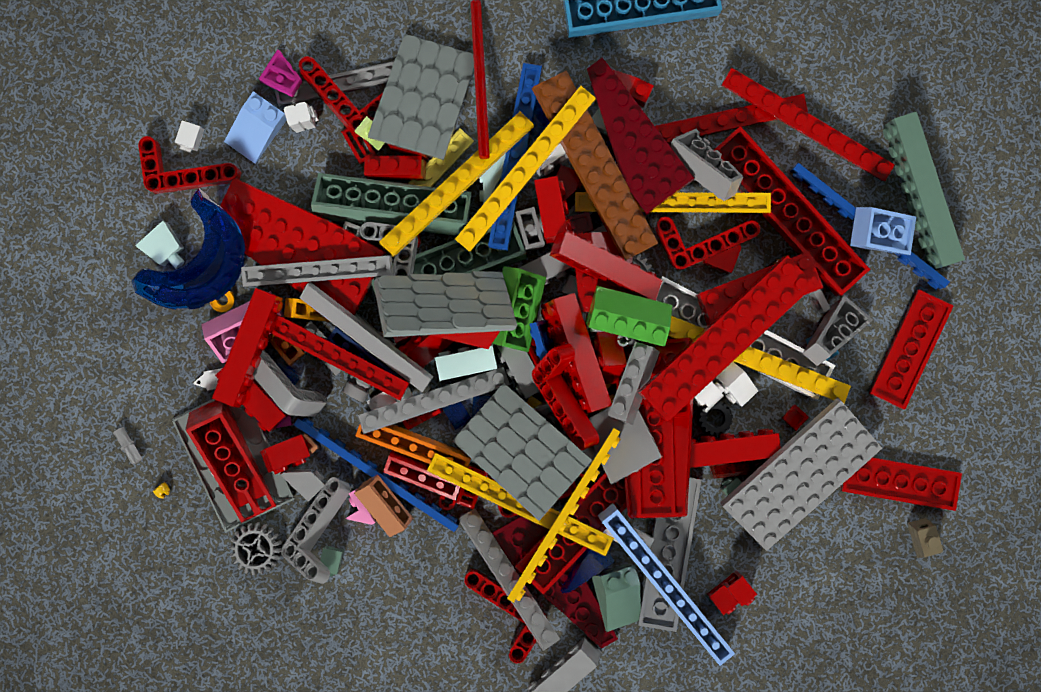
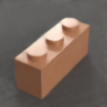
M379 475L363 482L354 492L355 496L389 537L405 530L414 519Z

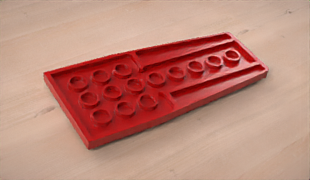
M239 179L232 180L220 205V210L228 213L224 214L228 229L237 232L232 218L238 225L244 240L245 254L262 266L385 256L387 253L340 225ZM218 210L210 229L223 238V222ZM227 233V242L240 250L238 236ZM374 277L311 281V283L355 316ZM309 282L288 284L302 293Z
M667 339L665 347L648 342H639L652 346L660 352L650 379L679 354L692 339ZM634 345L623 346L627 362ZM623 373L619 380L616 381V389H618ZM642 399L639 410L662 457L639 469L638 472H634L624 478L628 516L634 519L685 517L688 514L693 399L668 422L664 421Z

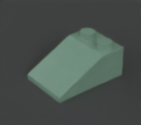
M624 564L591 575L606 632L639 620L641 610L640 582L635 565Z

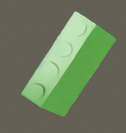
M504 266L502 272L503 279L505 280L517 327L512 331H500L492 344L529 352L532 340L530 324L536 322L546 277L522 269Z
M596 285L586 324L592 329L665 347L671 326L672 305Z

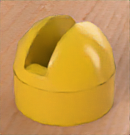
M164 481L152 492L158 498H165L164 493L169 495L170 488Z

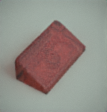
M748 461L709 466L710 476L714 479L751 473Z

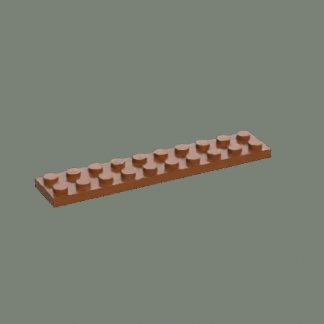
M567 70L532 88L549 122L554 119L577 90ZM587 110L560 143L616 249L626 261L658 244Z

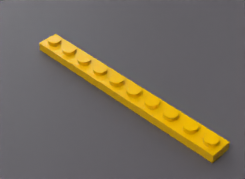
M582 86L576 90L455 238L457 242L469 252L473 250L596 100L592 94Z
M521 111L489 139V159H480L479 151H476L379 241L380 245L392 257L396 256L534 127V124Z
M575 192V212H597L587 192ZM676 193L652 212L771 213V193H736L735 196L725 201L717 198L714 193ZM638 204V206H639L641 212H644V210H643V209L641 208V206Z
M671 316L668 336L674 339L691 338L693 341L704 328ZM750 346L733 361L833 401L838 397L845 403L851 388L848 384Z
M613 428L507 597L513 603L515 600H521L526 592L523 590L526 582L531 584L536 576V573L533 572L536 566H542L547 558L544 555L548 548L552 550L558 540L555 538L558 531L563 532L569 523L566 521V518L569 514L574 515L579 507L576 502L580 497L584 499L590 488L586 486L590 480L593 482L596 480L600 473L597 470L601 463L603 465L606 464L611 456L608 454V451L611 447L616 448L621 440L618 437L620 431Z
M435 453L427 469L428 472L549 530L561 513L550 508L541 520L538 521L497 482ZM568 516L566 521L569 523L563 532L558 531L557 534L606 556L614 538Z

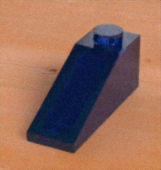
M587 548L577 559L560 591L562 593L571 592L615 563L609 551L606 556H603Z

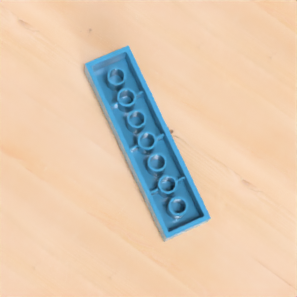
M563 0L568 38L719 16L722 10L721 0Z

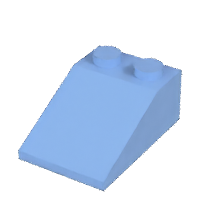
M253 91L242 106L224 142L256 164L287 121L285 113Z
M856 207L850 246L911 255L916 216L873 207Z

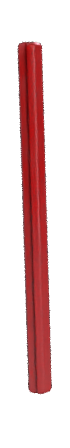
M472 0L471 21L478 151L480 159H489L482 9L480 0Z

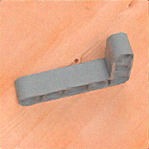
M366 222L361 226L360 234L364 240L371 244L380 245L379 241L396 225ZM370 229H374V234L370 237H367L366 232ZM417 236L394 257L393 275L391 276H398L401 272H406V276L413 274L418 246ZM404 253H409V259L402 261L401 256Z
M262 350L260 355L261 362L253 373L258 383L284 413L295 416L316 417L328 402L326 397L317 391L297 389L266 351Z
M336 477L330 478L325 483V486L321 489L282 547L283 557L306 579L320 584L328 581L330 570L310 551L351 490L349 483Z

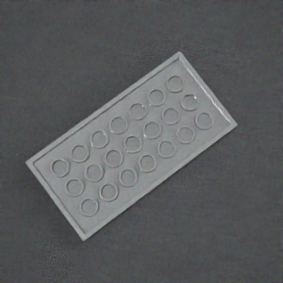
M837 397L722 500L720 504L767 551L875 456L882 447Z

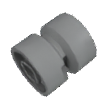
M350 375L351 381L346 382L342 392L364 403L369 394L367 390L373 386Z

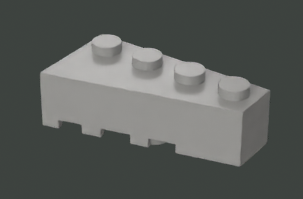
M697 129L674 138L670 147L697 182L723 201L736 195L743 176L729 161L721 159L722 154L718 150L714 151L710 148V142L706 138L702 139Z
M845 295L830 306L831 309L827 311L802 353L817 366L873 321L870 316Z
M584 636L564 657L559 658L551 669H547L541 675V679L537 682L533 681L527 687L528 692H568L597 667L601 651L587 636Z

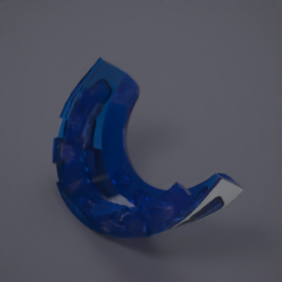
M199 188L191 198V206L200 216L204 226V240L198 254L188 264L175 270L156 271L148 268L141 269L131 281L136 294L165 308L174 310L176 308H188L191 310L204 307L205 304L215 299L217 301L235 285L242 272L241 267L244 266L245 243L238 225L223 208Z

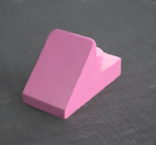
M355 489L349 493L350 498L348 499L353 508L357 507L358 511L349 515L346 519L373 525L377 521L355 496L354 492L357 490Z

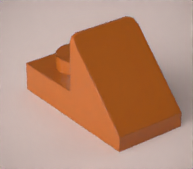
M270 334L267 338L289 366H292L305 354L304 350L273 334Z

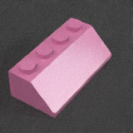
M250 301L201 324L204 339L222 364L228 359ZM282 310L279 313H277L278 315L284 317Z

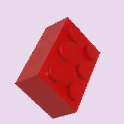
M558 176L534 180L544 237L547 244L553 243L558 233L567 230L572 231L570 219L566 220V215H569L567 201L562 198V196H566L563 181H559Z

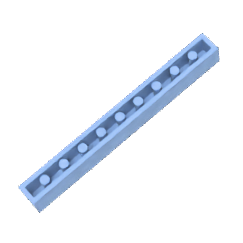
M612 503L598 515L601 522L719 666L731 658L735 653L616 506Z

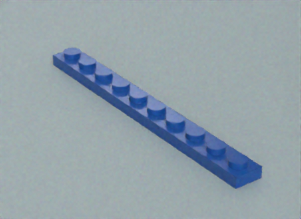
M523 63L513 117L521 111L532 122L537 99L532 88L540 83L542 66ZM530 131L506 152L500 183L527 152ZM518 195L492 225L488 243L489 248L508 251Z
M797 163L790 170L793 173L792 177L800 183L803 181L807 184V189L810 192L821 195L824 203L829 206H835L838 209L837 212L844 218L849 217L854 225L856 208L801 164ZM911 252V255L894 253L898 256L899 262L914 268L912 271L917 276H924L928 279L927 283L931 287L942 289L946 288L950 281L913 252Z
M304 417V419L298 418L294 426L369 476L379 475L390 490L451 531H456L459 523H457L458 519L450 513L445 515L441 512L442 508L433 502L430 505L424 501L426 497L418 492L414 494L409 491L410 487L404 482L400 481L397 483L394 481V476L378 470L377 464L371 460L366 462L361 458L362 454L354 449L350 451L345 448L346 444L337 438L333 440L329 437L330 433L323 428L319 430L313 426L314 422Z

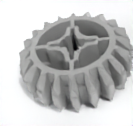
M257 522L255 526L249 523L247 528L245 526L240 528L241 532H235L237 538H231L235 545H230L229 549L235 550V552L230 554V557L236 556L233 564L239 562V570L245 567L244 573L247 574L251 569L252 575H255L257 570L261 575L264 573V569L268 572L271 570V566L277 565L275 560H279L281 556L276 553L282 552V548H276V546L282 542L280 540L275 541L279 536L278 533L273 536L271 535L274 531L273 528L266 531L267 524H264L260 529V523ZM248 534H258L254 542L243 540ZM264 537L270 545V551L263 545ZM257 543V549L260 550V552L257 551L254 554V548L252 547L255 546ZM241 546L242 549H245L248 552L247 560L242 554ZM257 556L268 557L264 563H253Z

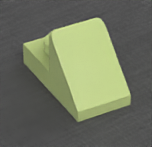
M366 116L355 132L379 151L385 143L368 138L373 120Z

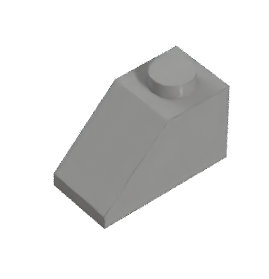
M288 469L280 472V475L308 502L325 486L324 477L317 470L313 472L311 469Z

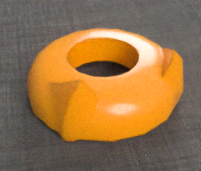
M213 290L210 297L216 295L217 292ZM227 290L223 294L228 298L226 305L219 304L217 298L210 302L212 308L218 312L229 311L235 301L232 291Z

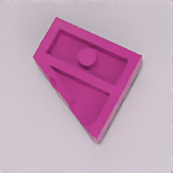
M278 49L259 77L261 83L291 97L295 95L302 84L300 76Z

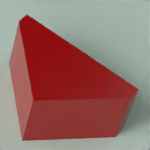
M737 245L703 260V264L726 274H731L742 247Z

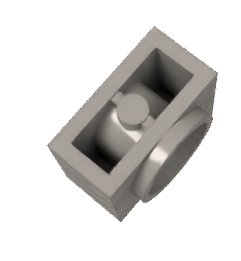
M534 207L515 212L514 218L525 251L530 252L543 248L545 237L540 214H536Z

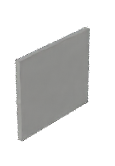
M611 406L589 418L599 435V443L593 446L597 454L613 428L620 431L618 437L621 440L616 448H610L608 454L611 456L605 465L602 464L611 484L634 472H638L639 469L662 457L640 410L637 412L633 425L608 416Z

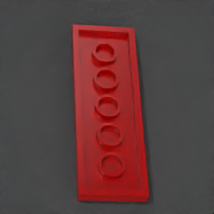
M916 290L869 394L898 408L906 409L953 309V305L924 291Z
M872 457L841 485L840 491L956 511L962 473Z

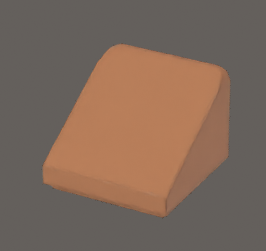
M305 433L303 435L308 451L312 455L321 445Z

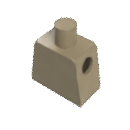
M922 518L907 523L917 558H924L943 552L937 528L927 518Z

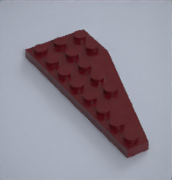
M602 57L587 68L618 168L631 194L648 215L691 183L694 177Z
M520 516L492 533L514 569L522 575L515 565L549 529ZM574 562L543 596L602 649L618 640V637L614 630L606 632L599 603L577 564Z

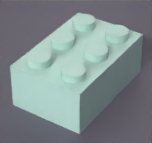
M490 346L489 349L477 347L474 350H470V347L460 348L458 353L451 354V351L438 353L439 357L435 358L440 381L498 369L493 346Z

